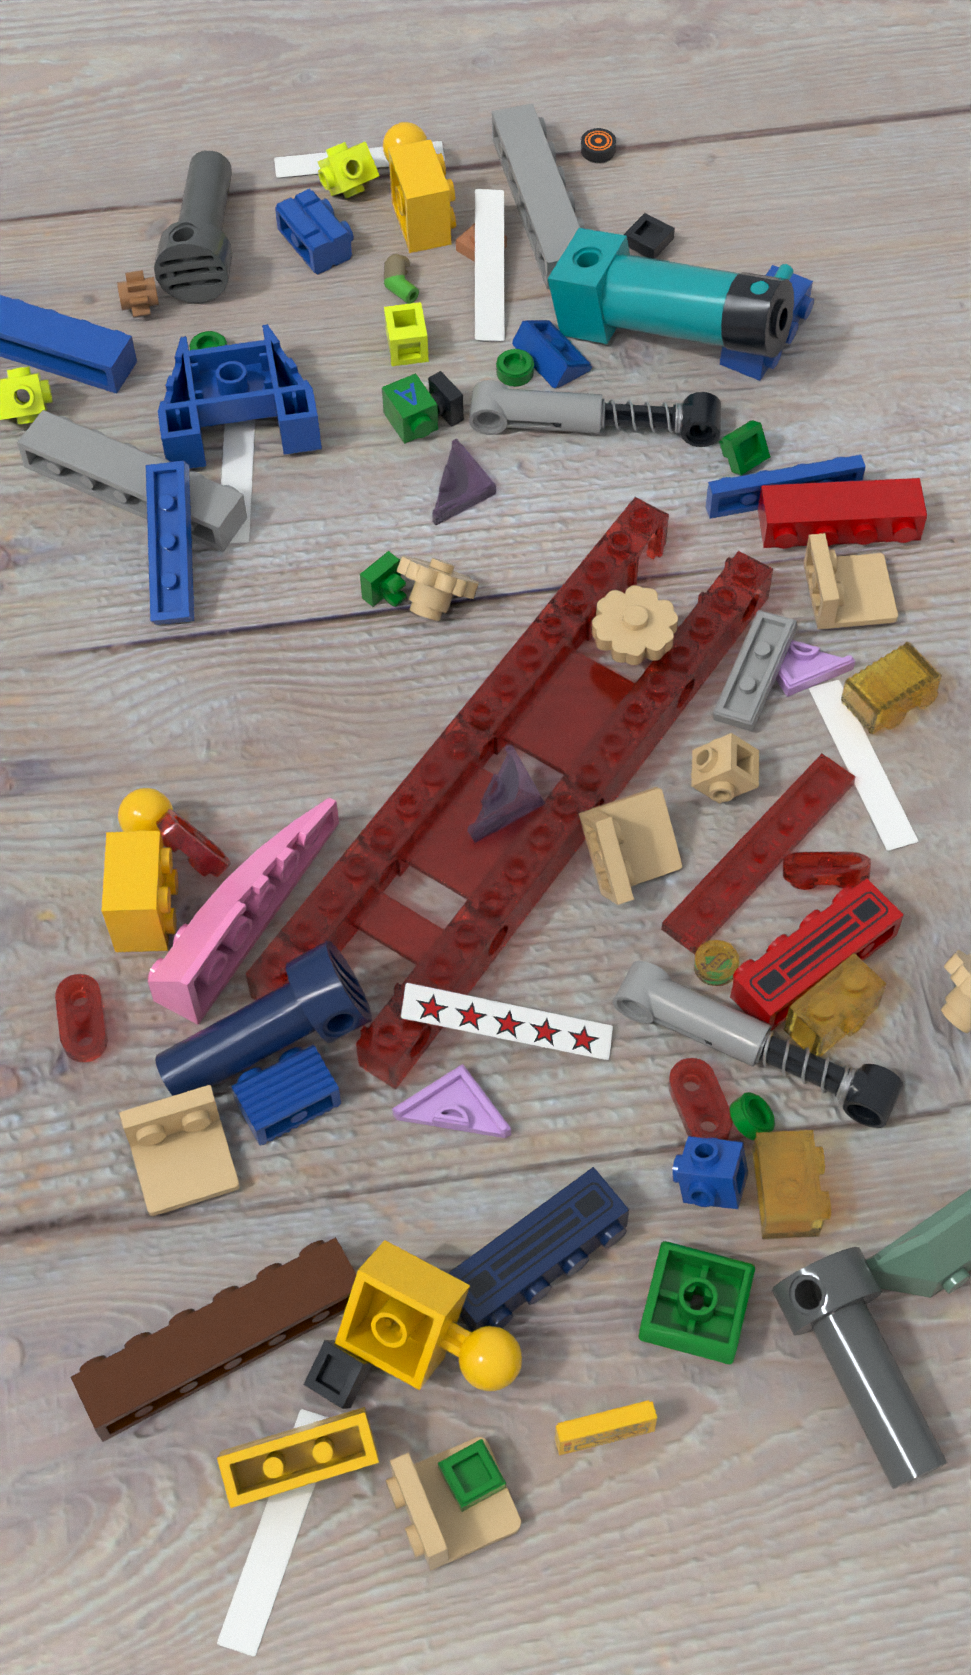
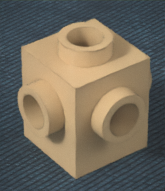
M733 733L714 739L710 743L692 750L691 787L719 804L758 788L759 750Z

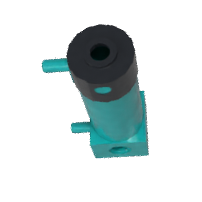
M578 228L548 277L559 331L566 337L608 344L616 329L621 328L720 346L730 351L773 358L778 356L784 347L791 327L794 310V291L792 283L789 281L794 271L788 264L780 265L775 276L772 277L630 255L626 235Z

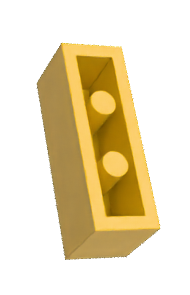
M362 1407L222 1450L217 1456V1461L230 1508H234L379 1463V1455L366 1408Z

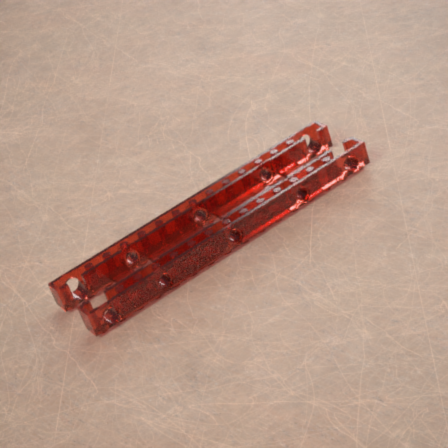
M634 497L245 973L251 998L258 1000L289 983L286 971L287 962L325 941H331L341 952L358 930L416 965L402 984L397 983L394 986V995L370 1026H363L360 1030L361 1037L356 1042L359 1067L394 1089H397L443 1028L442 1026L401 1018L406 983L463 995L469 994L586 838L579 813L613 802L620 795L754 618L757 611L767 601L773 568L740 551L733 558L728 557L725 561L724 570L706 593L702 591L699 594L696 606L680 626L677 625L672 649L664 653L661 659L653 660L636 683L626 679L576 650L584 640L589 641L593 636L592 620L596 617L598 601L605 598L612 590H618L625 594L630 586L637 585L639 558L645 546L648 544L647 557L654 560L656 556L661 557L663 555L664 546L667 541L669 514ZM507 743L564 775L543 803L520 790L518 799L509 813L494 827L476 837L502 781L501 778L483 769V767L492 755H498ZM409 866L467 899L445 929L440 928L383 893L397 875L401 877Z

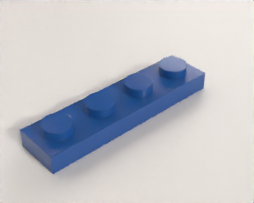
M862 455L837 457L832 460L810 464L802 463L794 467L771 471L763 470L738 477H724L708 482L705 507L709 519L758 510L761 486L863 481L866 466Z
M184 460L146 465L150 621L155 625L195 621L189 465Z

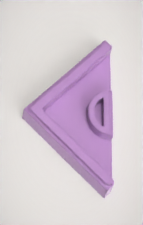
M792 640L776 681L786 696L789 697L853 670L855 660L851 655L843 658L820 652L819 647Z
M463 1064L392 1108L393 1116L399 1121L500 1138H507L511 1135L510 1126Z

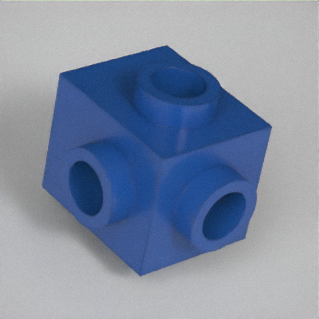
M688 1136L683 1154H677L673 1163V1181L679 1183L683 1203L695 1204L700 1207L713 1206L739 1209L748 1177L743 1142Z

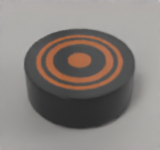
M594 128L582 135L581 154L585 159L595 163H602L613 158L616 153V137L612 132L603 128Z

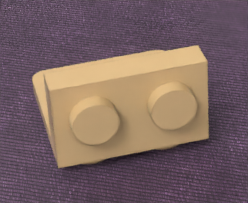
M476 1437L413 1464L409 1452L390 1460L393 1477L385 1480L395 1508L399 1509L405 1506L412 1525L404 1529L415 1558L424 1554L430 1571L514 1535L521 1528V1519L507 1486L503 1490L461 1512L438 1468V1462L480 1439L484 1441L498 1467L490 1445L485 1438Z

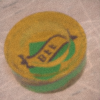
M710 940L703 943L697 949L694 959V971L703 983L710 986H723L734 979L733 974L739 966V955L731 944L722 940Z

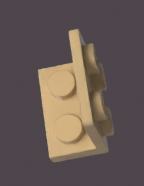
M825 533L809 535L803 565L817 630L895 623L898 618V611L884 554L873 553L836 557L835 550L828 548Z
M654 787L579 813L601 895L615 904L620 905L634 900L631 890L632 886L682 868L662 789Z
M211 1085L119 1112L150 1216H156L239 1189V1181Z

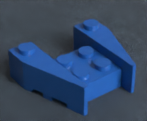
M268 324L262 325L264 340L189 351L187 337H180L175 353V366L172 375L168 376L165 385L166 395L164 401H160L158 408L160 434L165 459L170 462L184 460L189 465V469L205 467L207 464L201 427L275 416L278 419L284 455L322 449L313 388L307 380H303L300 376L297 365L292 358L286 356L280 346V341Z

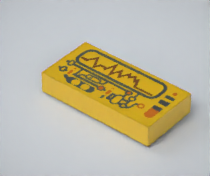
M647 1400L557 1423L555 1426V1442L559 1456L655 1432L657 1415L653 1401Z

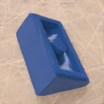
M550 320L522 321L512 341L516 349L524 350L532 356L534 368L552 388L562 387L588 373L592 368L591 363Z

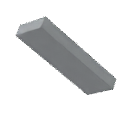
M762 610L757 611L713 711L715 721L754 731L798 628L797 620Z

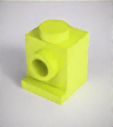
M421 302L384 307L385 329L391 366L429 362L428 336Z

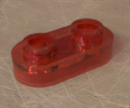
M169 809L156 822L164 846L171 847L174 853L180 849L189 857L187 860L190 865L202 876L206 877L210 873L215 877H219L231 865L228 857L213 841L175 811Z
M794 852L783 858L782 876L797 889L809 890L816 888L817 885H835L842 889L851 885L854 888L866 878L870 879L871 859L857 852Z
M86 974L70 975L60 982L55 992L60 1042L69 1058L77 1062H90L100 1057L108 1044L103 996L97 981ZM79 998L88 999L84 1005H73ZM90 1037L93 1039L87 1046L78 1045L83 1038Z
M686 1058L680 1060L671 1069L668 1089L687 1135L727 1140L731 1134L733 1121L730 1116V1108L713 1069L701 1059ZM694 1082L699 1086V1089L689 1091L685 1089L683 1084ZM707 1121L712 1122L716 1129L708 1132L703 1130L700 1124Z

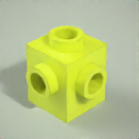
M366 141L350 148L347 147L346 142L340 143L326 150L327 158L317 161L320 167L318 170L320 182L326 190L330 191L331 196L340 193L344 194L345 199L365 191L363 183L380 176Z
M30 366L6 370L8 377L0 378V420L16 418L18 424L34 422L42 410L47 411L46 404L53 403L49 380H41L40 372L31 373ZM19 389L28 391L30 395L29 401L24 402L18 398L17 393Z

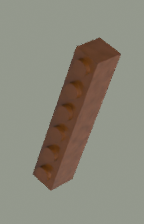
M336 1237L326 1243L323 1240H319L303 1248L299 1253V1257L284 1265L274 1263L265 1267L256 1275V1279L240 1288L238 1286L225 1288L213 1297L212 1303L196 1311L195 1309H187L176 1314L170 1319L168 1326L153 1334L144 1332L132 1337L125 1343L124 1349L109 1357L104 1355L97 1356L85 1362L80 1367V1372L70 1378L101 1441L104 1442L343 1314L350 1297L356 1273Z

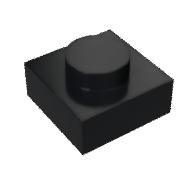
M644 213L624 235L627 236L630 249L648 258L655 259L674 239L675 228Z
M442 371L428 377L429 393L437 403L438 416L441 415L451 427L463 421V394Z
M324 1340L303 1385L341 1409L351 1408L372 1364L334 1344V1340Z

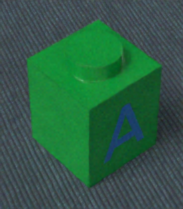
M416 373L382 387L383 413L404 444L418 438H424L438 430L437 403Z

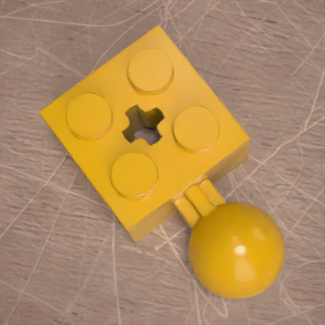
M410 122L397 123L384 136L383 153L389 162L392 205L408 251L413 253L452 245L451 229L456 228V218L450 202L455 201L456 197L452 179L445 178L446 167L442 153L436 154L431 139H427L426 134L419 126Z
M139 788L126 795L118 809V821L123 832H106L101 911L115 952L168 951L169 934H176V909L171 908V895H178L177 869H173L171 847L165 848L162 840L172 827L174 810L170 800L162 792L152 788Z
M386 1240L381 1243L358 1269L334 1344L418 1390L423 1387L444 1360L447 1351L459 1357V1366L464 1378L472 1386L483 1391H498L509 1386L518 1376L522 1366V1352L519 1343L505 1329L496 1326H485L470 1332L457 1325L470 1288L469 1284Z

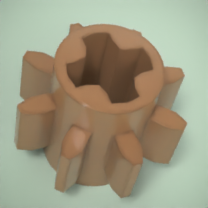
M143 270L126 272V281L117 282L122 311L132 309L133 317L151 315L150 306L159 305L154 277L144 278Z

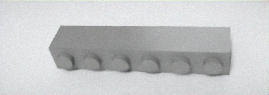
M533 103L492 111V140L546 289H550L548 283L549 275L578 228L585 229L581 217H576L573 194L571 191L566 192L564 170L562 166H556L554 144L552 141L547 142L544 118H538Z
M42 410L17 442L25 468L144 519H147L146 465L170 462L163 457H154L142 452L132 444H123L111 439L96 429L90 430L73 423L65 416H57L45 410ZM189 471L192 539L224 552L247 520L244 495L232 486H223L205 478L196 471Z

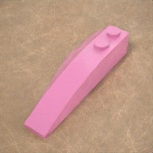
M327 798L294 820L257 849L220 885L195 914L190 923H185L179 928L173 940V947L164 959L159 958L153 964L149 972L147 982L154 1002L197 1025L200 1024L339 824L337 802L335 800Z

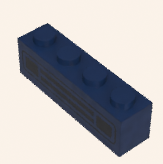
M594 1167L448 1273L470 1285L460 1317L472 1332L485 1326L505 1327L514 1316L512 1312L526 1301L529 1305L540 1301L551 1290L552 1286L550 1283L564 1273L568 1277L574 1275L588 1263L590 1259L588 1257L589 1254L601 1245L605 1249L613 1246L626 1234L627 1229L625 1227L628 1224L629 1208Z

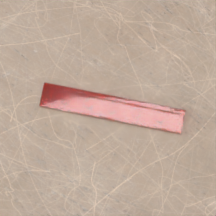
M821 753L662 922L661 930L696 955L854 785L856 777Z

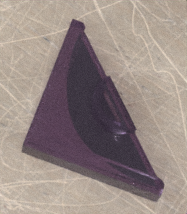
M458 439L453 440L451 443L452 447L442 475L437 502L432 512V522L435 526L496 494V484Z
M512 744L505 747L507 752L506 758L498 775L493 774L481 800L483 806L476 821L468 826L467 831L474 843L545 804Z

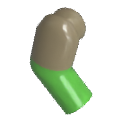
M392 254L384 263V285L404 302L411 304L417 299L419 289L405 279V275L408 273L406 267H410V261L404 255Z

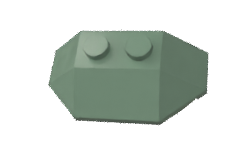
M971 1189L866 1260L881 1289L931 1298L942 1289H945L950 1294L969 1280L971 1277L968 1273L971 1270Z

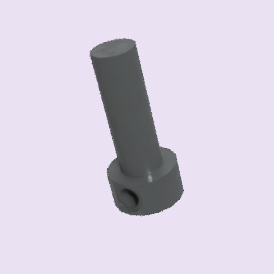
M204 150L196 153L191 158L179 220L162 232L154 263L155 278L161 288L172 297L185 302L203 303L213 300L224 292L229 280L232 248L229 240L222 232L232 176V166L225 156L215 151Z
M852 1247L831 1254L796 1271L776 1284L772 1292L793 1335H802L814 1331L892 1489L901 1487L947 1464L931 1429L867 1306L868 1303L881 1295L882 1290L860 1248Z

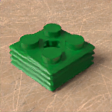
M663 1241L660 1245L640 1324L639 1339L643 1342L717 1362L732 1364L739 1343L755 1266L751 1263ZM694 1295L703 1297L704 1307L700 1310L692 1309L690 1303L687 1302L692 1301Z

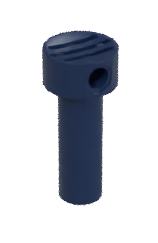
M325 941L286 963L289 983L157 1054L155 1058L156 1066L170 1094L174 1096L207 1085L213 1087L314 1031H317L320 1037L327 1043H333L372 1021V1013L369 1003L354 972L338 948L331 941Z

